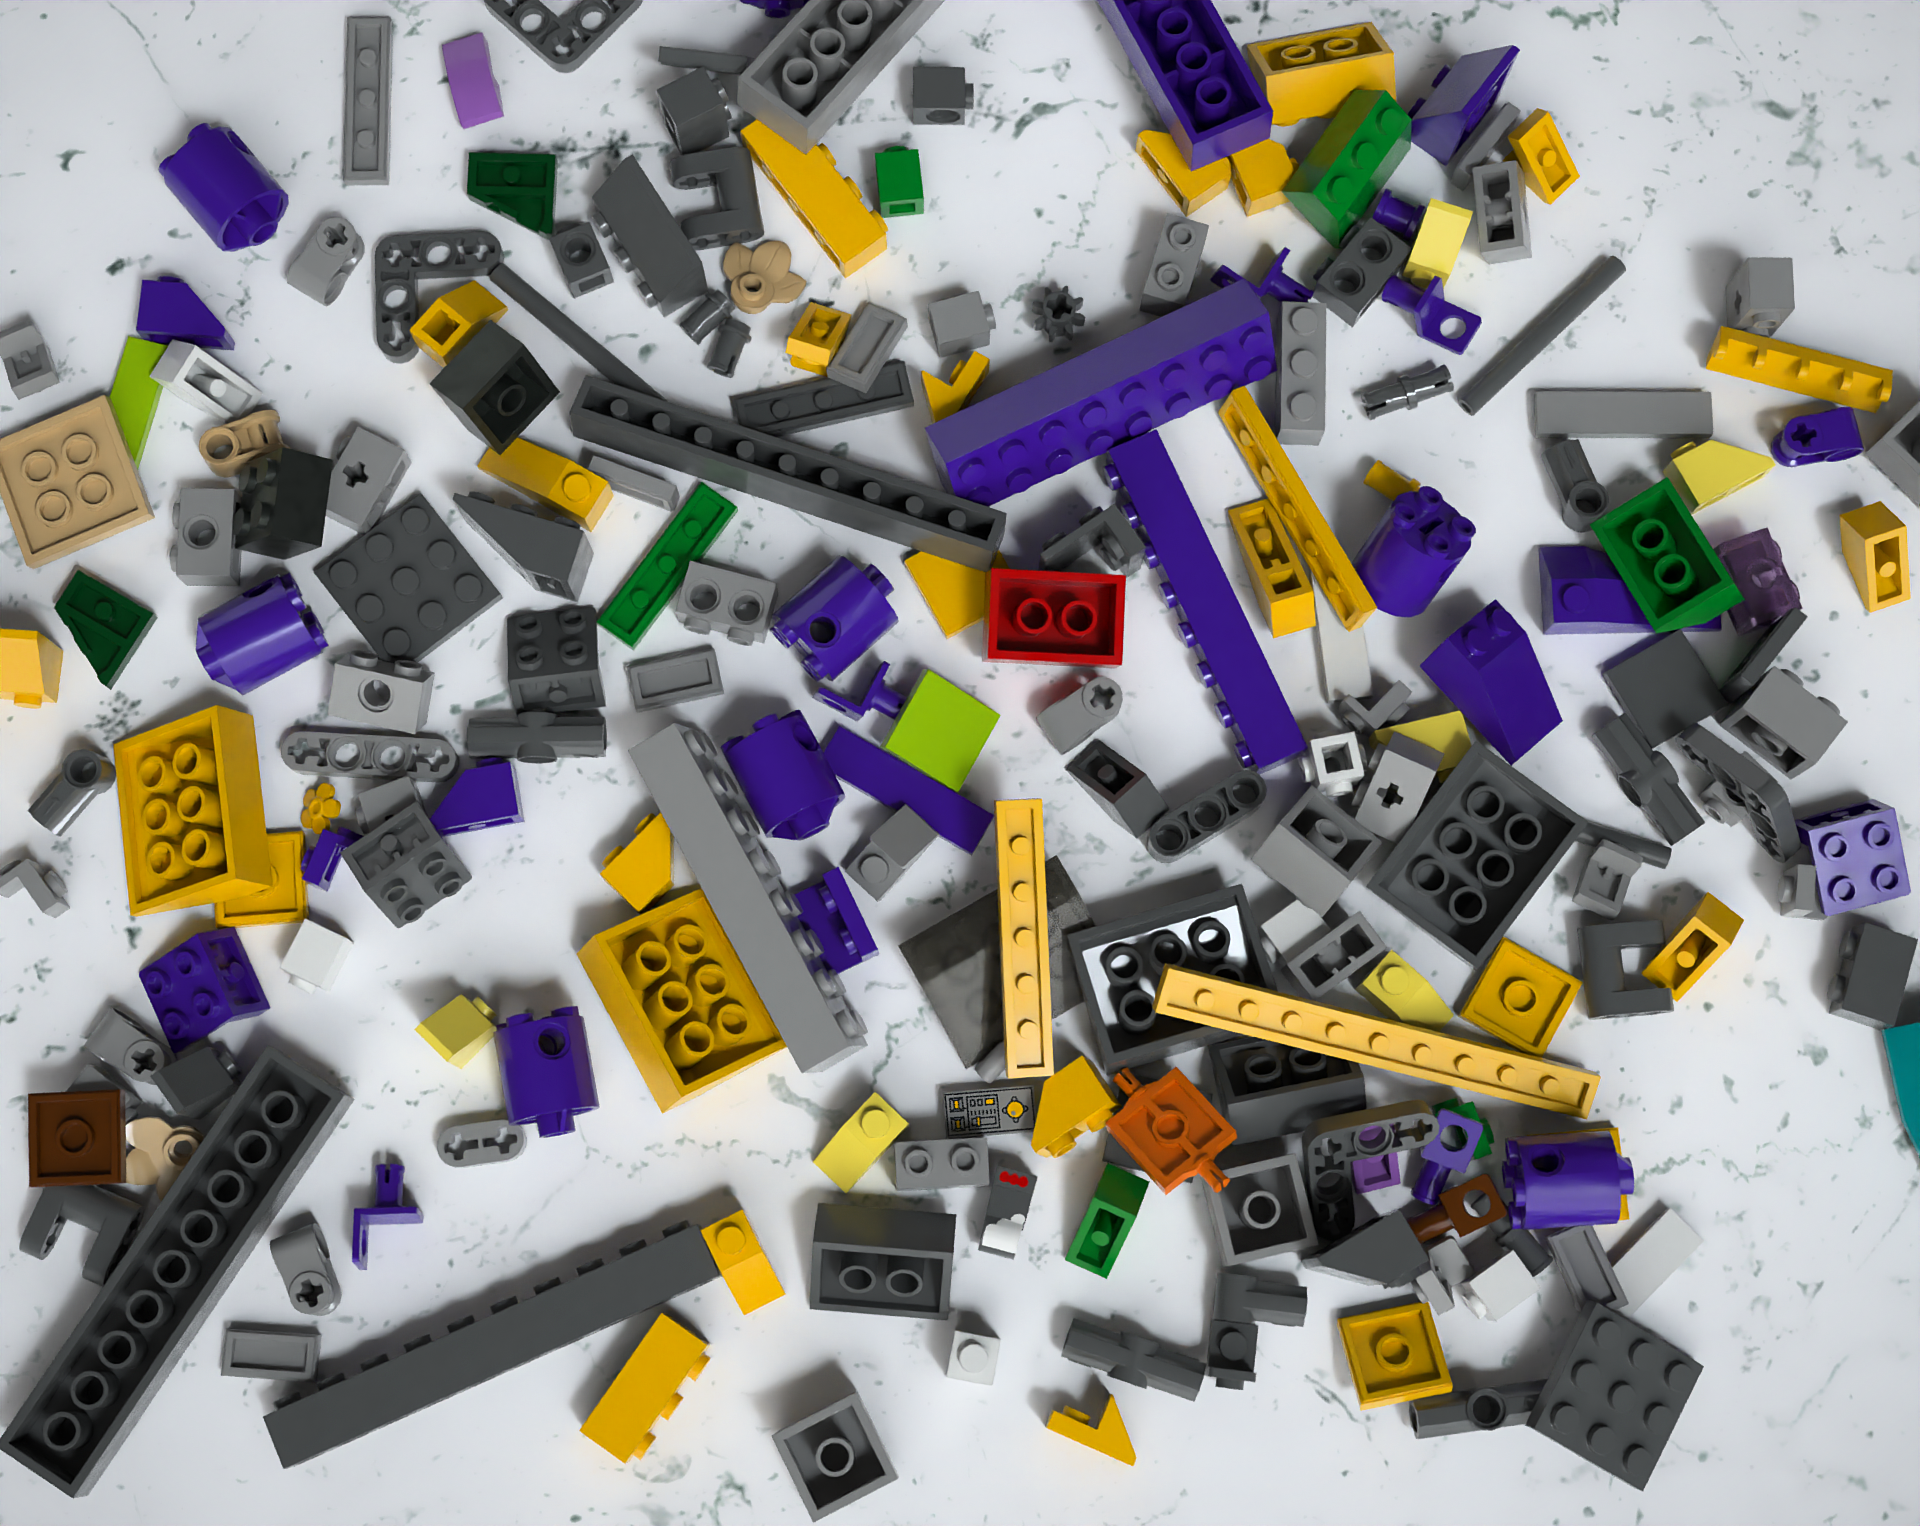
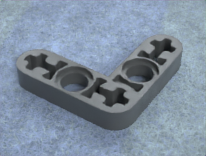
M484 0V3L492 16L552 69L561 73H569L578 69L640 7L643 0H605L606 3L602 0H583L563 20L540 0H512L513 4L517 6L514 13L512 7L505 0H498L497 2L496 0ZM612 3L614 5L615 13H612L611 9L609 8V5ZM591 12L603 14L606 18L603 27L594 31L586 29L582 25V20L587 14ZM537 14L545 19L543 28L534 33L523 30L521 25L524 18L528 15ZM573 29H576L578 35L580 36L576 40L574 38V34L572 31ZM571 44L573 53L571 56L568 57L565 54L558 56L556 51L558 45L566 48Z
M483 231L387 237L378 244L375 251L376 328L378 346L386 359L393 363L402 364L415 358L419 352V347L409 331L419 320L418 280L491 275L494 269L504 262L503 249L496 236ZM463 245L466 254H477L480 252V246L487 245L492 254L487 255L486 262H479L476 255H463L466 263L460 264L461 257L458 246ZM438 246H445L452 252L449 262L442 266H434L428 261L430 251ZM419 248L418 254L422 266L417 267L414 258L400 259L399 266L392 267L387 259L393 257V251L400 250L403 257H417L414 249ZM394 290H404L409 294V302L402 309L391 310L385 303L389 293ZM392 321L401 322L402 334L406 340H409V342L402 343L401 350L395 351L392 344L388 343L396 338V327Z
M1693 722L1675 738L1678 747L1690 761L1745 801L1755 837L1773 859L1780 863H1785L1801 848L1788 796L1775 779L1698 723Z
M1409 1100L1313 1121L1305 1128L1302 1133V1149L1307 1200L1315 1231L1321 1238L1338 1240L1349 1234L1354 1227L1355 1212L1350 1162L1428 1145L1435 1139L1439 1132V1123L1432 1108L1426 1102ZM1421 1119L1417 1123L1418 1127L1412 1128L1414 1120ZM1396 1123L1393 1125L1396 1130L1395 1133H1393L1390 1124ZM1369 1126L1382 1127L1380 1134L1376 1138L1366 1141L1359 1139V1135L1365 1128ZM1325 1138H1330L1327 1141L1330 1156H1323L1320 1149ZM1327 1173L1340 1174V1178L1332 1186L1320 1187L1317 1185L1319 1179ZM1334 1203L1337 1213L1334 1215V1220L1328 1221L1330 1214L1327 1204Z

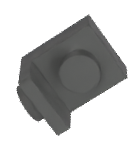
M1211 1320L1205 1376L1216 1377L1215 1387L1243 1390L1244 1381H1256L1254 1366L1259 1325Z

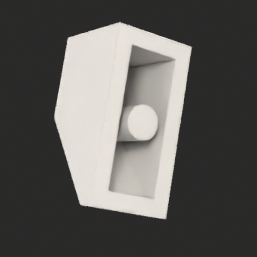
M177 340L171 341L149 376L182 400L226 424L250 415L263 395L262 392L198 346Z

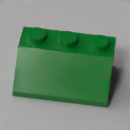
M1354 90L1282 190V193L1334 249H1340L1339 245L1354 225H1357L1411 149L1412 119L1386 90Z
M1668 477L1590 524L1656 634L1704 624L1745 600Z

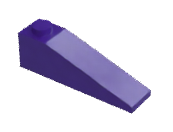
M1586 546L1539 547L1543 635L1656 633L1606 552ZM1721 614L1704 624L1681 628L1682 632L1721 631ZM1680 629L1671 630V631H1667V632H1676V631H1678V630H1680Z

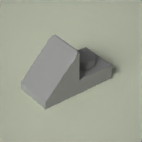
M905 804L869 837L871 842L848 866L845 872L877 902L881 901L940 834L909 805Z

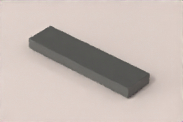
M904 361L884 365L867 393H863L831 378L733 399L740 426L774 437L914 407V399Z

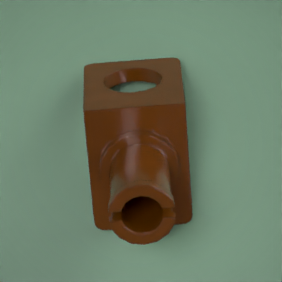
M1484 1173L1457 1187L1447 1188L1439 1195L1441 1204L1414 1217H1409L1406 1221L1422 1245L1424 1242L1452 1229H1455L1461 1238L1505 1217L1507 1209L1489 1174ZM1481 1190L1486 1193L1491 1203L1487 1214L1476 1217L1468 1213L1464 1205V1197L1469 1191Z

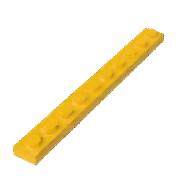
M1166 963L1152 1005L1156 1013L1583 1119L1588 1118L1601 1076L1592 1070Z

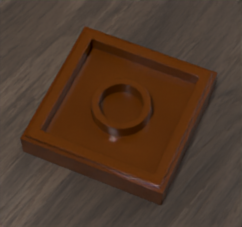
M125 1089L28 1094L29 1187L126 1183Z

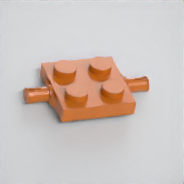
M1177 1067L1160 1080L1145 1086L1135 1078L1128 1068L1121 1070L1122 1075L1118 1072L1113 1081L1127 1094L1129 1099L1124 1108L1105 1123L1106 1129L1162 1192L1167 1195L1187 1178L1197 1174L1202 1176L1215 1193L1222 1190L1221 1185L1225 1188L1230 1179L1213 1161L1219 1152L1237 1139L1236 1130Z

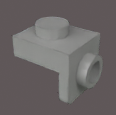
M31 320L0 332V356L4 362L10 387L18 400L60 383L50 349Z
M1398 680L1370 711L1348 694L1338 707V710L1343 714L1341 720L1355 734L1361 735L1364 733L1370 737L1375 730H1379L1385 723L1392 727L1400 721L1410 709L1405 702L1412 691Z
M1606 839L1601 840L1585 860L1572 902L1613 921L1620 913L1631 877L1641 867L1643 857L1629 851L1621 844L1613 843Z
M28 858L24 861H13L0 870L1 896L9 898L25 887L42 913L56 919L70 909V906L63 898V895L68 891L53 871H49L46 874L40 864Z
M1797 864L1783 872L1779 879L1777 890L1778 901L1781 902L1780 916L1820 921L1827 919L1828 916L1821 912L1815 882L1816 866Z
M1448 1235L1423 1248L1430 1260L1419 1266L1423 1274L1411 1281V1285L1419 1300L1423 1304L1430 1301L1438 1316L1455 1307L1451 1287L1474 1275L1473 1266L1452 1235Z

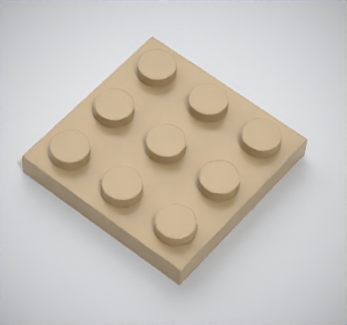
M106 395L0 439V494L26 566L31 569H36L155 518L112 400Z

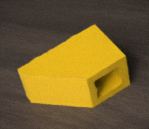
M473 280L439 297L409 331L417 346L444 368L490 320L497 323L509 309L483 286Z
M661 812L657 816L653 813L646 816L634 830L637 837L625 849L621 845L617 846L602 862L605 869L600 873V876L639 915L650 911L674 886V836Z
M1081 1055L1055 1073L1054 1076L1044 1081L1031 1147L1035 1153L1045 1158L1051 1155L1053 1158H1058L1068 1153L1076 1146L1075 1139L1089 1129L1091 1132H1096L1106 1126L1105 1123L1114 1116L1112 1113L1122 1107L1093 1061Z

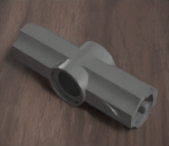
M547 712L518 714V718L469 719L467 727L468 754L471 759L517 758L519 762L537 764L556 762L558 758L606 757L605 717H558L556 714Z
M1626 713L1591 736L1619 774L1617 779L1624 794L1636 807L1644 808L1671 846L1706 823L1678 786L1679 778L1672 764L1661 752L1651 749Z
M1073 1318L1061 1354V1357L1067 1358L1069 1361L1105 1371L1109 1377L1147 1389V1386L1193 1402H1195L1200 1391L1207 1365L1198 1359L1160 1348L1161 1344L1124 1331H1121L1119 1334Z
M1548 1379L1485 1388L1473 1387L1468 1390L1409 1401L1408 1411L1415 1439L1481 1430L1492 1431L1502 1427L1526 1424ZM1480 1396L1486 1397L1491 1404V1414L1484 1422L1478 1421L1473 1413V1404Z

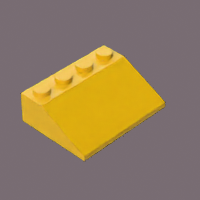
M215 705L113 744L131 916L138 917L239 899L273 887L253 715Z
M702 888L594 935L576 953L662 1114L702 1095L787 1048Z

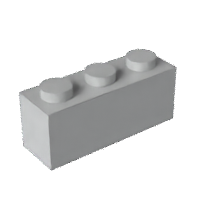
M1282 302L1277 316L1276 363L1278 371H1276L1275 437L1283 445L1319 446L1325 432L1327 303Z

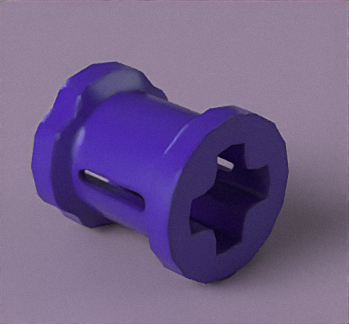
M1386 188L1372 218L1379 224L1403 234V240L1409 242L1425 209V205L1419 203L1417 206H1414L1393 196L1392 190Z

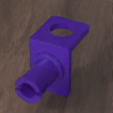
M1284 247L1273 258L1256 286L1246 280L1259 299L1266 294H1269L1281 303L1308 302L1307 300L1312 298L1313 290H1309L1282 272L1284 267L1281 265L1290 252V249ZM1221 265L1213 273L1210 281L1223 289L1231 285L1227 280L1235 283L1244 278L1227 266Z
M1393 275L1384 287L1382 301L1414 314L1417 335L1457 355H1462L1482 324L1481 317L1445 301L1442 278L1434 276L1426 290L1408 283L1396 275ZM1451 318L1460 319L1466 325L1463 335L1454 339L1446 338L1440 331L1442 324Z
M883 661L878 666L858 706L823 687H819L812 698L857 722L864 716L866 710L870 711L871 708L895 720L907 696L884 685L886 680L883 677L890 664Z
M1444 1108L1439 1110L1436 1117L1439 1123L1437 1136L1428 1145L1420 1147L1421 1157L1425 1158L1415 1186L1411 1190L1413 1197L1430 1205H1438L1440 1201L1439 1195L1442 1193L1451 1169L1465 1174L1483 1132L1482 1123ZM1458 1125L1465 1129L1468 1139L1462 1148L1459 1149L1441 1142V1132L1447 1126Z
M386 1164L375 1166V1205L370 1208H354L352 1262L359 1270H367L369 1225L421 1224L424 1222V1215L418 1207H405L402 1205L403 1174L405 1173V1166L390 1164V1170L386 1169Z

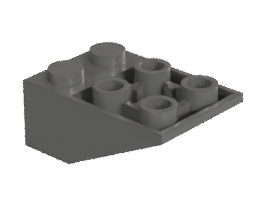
M470 491L468 496L454 493L453 501L466 523L536 591L578 603L594 555L585 532L580 530V524L563 517H555L554 522L537 517L538 512L519 504H512L511 509L494 504L495 500L479 492Z

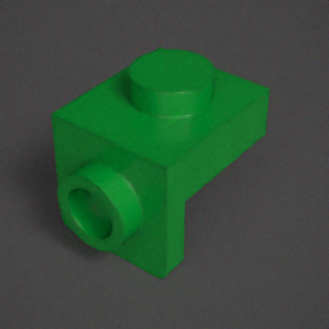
M1455 1097L1431 1106L1436 1117L1439 1110L1444 1108L1482 1123L1483 1132L1470 1161L1493 1154L1490 1148V1144L1494 1143L1491 1127L1485 1117L1479 1119L1473 1101L1460 1105L1458 1098ZM1454 1125L1460 1144L1463 1147L1468 1139L1467 1132L1461 1126Z

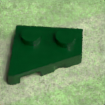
M469 152L467 196L470 201L549 240L550 237L554 236L558 169L556 154Z
M79 570L54 606L62 622L72 633L74 641L82 654L86 656L95 670L100 683L112 690L158 618L152 612Z

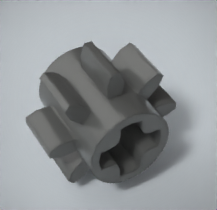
M1066 285L1062 291L1055 292L1046 287L1044 289V303L1035 301L1032 304V312L1041 315V317L1034 321V330L1044 329L1049 334V342L1051 343L1055 340V337L1064 335L1071 341L1073 339V325L1081 327L1085 324V316L1076 313V311L1083 307L1084 299L1082 297L1073 299L1068 294L1069 290ZM1057 309L1065 311L1060 319L1052 317Z

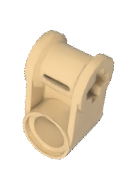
M262 410L252 413L243 419L207 430L200 438L199 452L214 474L228 478L241 474L247 462L282 447L290 449V446L283 442L278 427L280 422L279 413L276 410ZM264 434H266L268 443L265 442ZM223 445L233 446L232 452L228 457L219 460L213 458L217 448Z

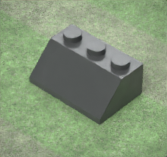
M631 154L620 163L592 196L596 213L591 215L601 235L604 238L611 235L619 248L615 249L614 253L625 272L629 273L634 270L641 283L636 287L649 308L656 305L663 317H666L708 292V286L702 260L633 154Z
M1257 1037L1208 1046L1222 1116L1237 1133V1139L1232 1142V1146L1300 1133L1313 1121L1367 1109L1364 1075L1357 1062Z
M818 1203L812 1249L810 1309L948 1321L956 1214Z
M1398 1209L1375 1216L1353 1229L1346 1236L1331 1242L1304 1258L1301 1262L1305 1269L1367 1286L1382 1285L1386 1289L1388 1287H1402L1422 1275L1423 1273L1419 1266L1430 1259L1402 1212Z

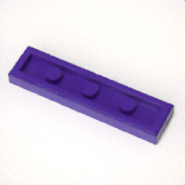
M841 726L838 727L823 752L836 778L895 812L900 810L905 804L909 805L940 834L938 837L971 856L994 819V814Z

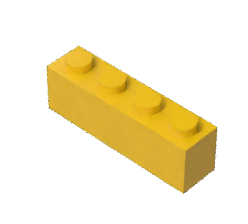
M758 119L740 131L742 145L750 150L752 160L845 279L887 250L886 232L888 227L885 221L875 209L869 212L862 204L860 199L863 197L859 188L849 176L844 179L834 168L837 165L835 158L823 143L818 146L815 144L805 155Z

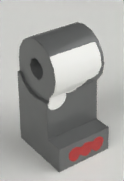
M997 1165L979 1242V1251L1014 1260L1038 1176Z

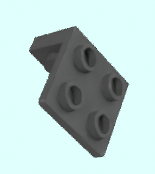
M1115 504L1104 511L1099 506L1080 519L1079 523L1081 526L1069 535L1062 531L1043 544L1044 552L1040 554L1038 571L1059 572L1101 543L1103 548L1100 549V553L1107 565L1113 571L1120 569L1123 575H1126V578L1141 569L1146 546Z
M594 607L511 616L507 619L508 683L517 717L518 714L526 712L557 713L606 707L605 689L599 666L597 613Z
M415 801L340 852L363 891L396 928H401L407 923L418 920L426 910L442 899L456 894L464 884L472 879L468 869L443 840L418 801Z

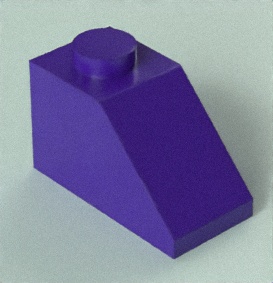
M159 276L157 281L142 280L136 331L143 340L168 346L172 340L196 345L199 348L234 350L235 341L225 327L182 279L172 276Z
M488 758L476 762L477 768L467 769L462 773L430 818L441 837L525 822L517 772L511 762L503 763L502 758Z

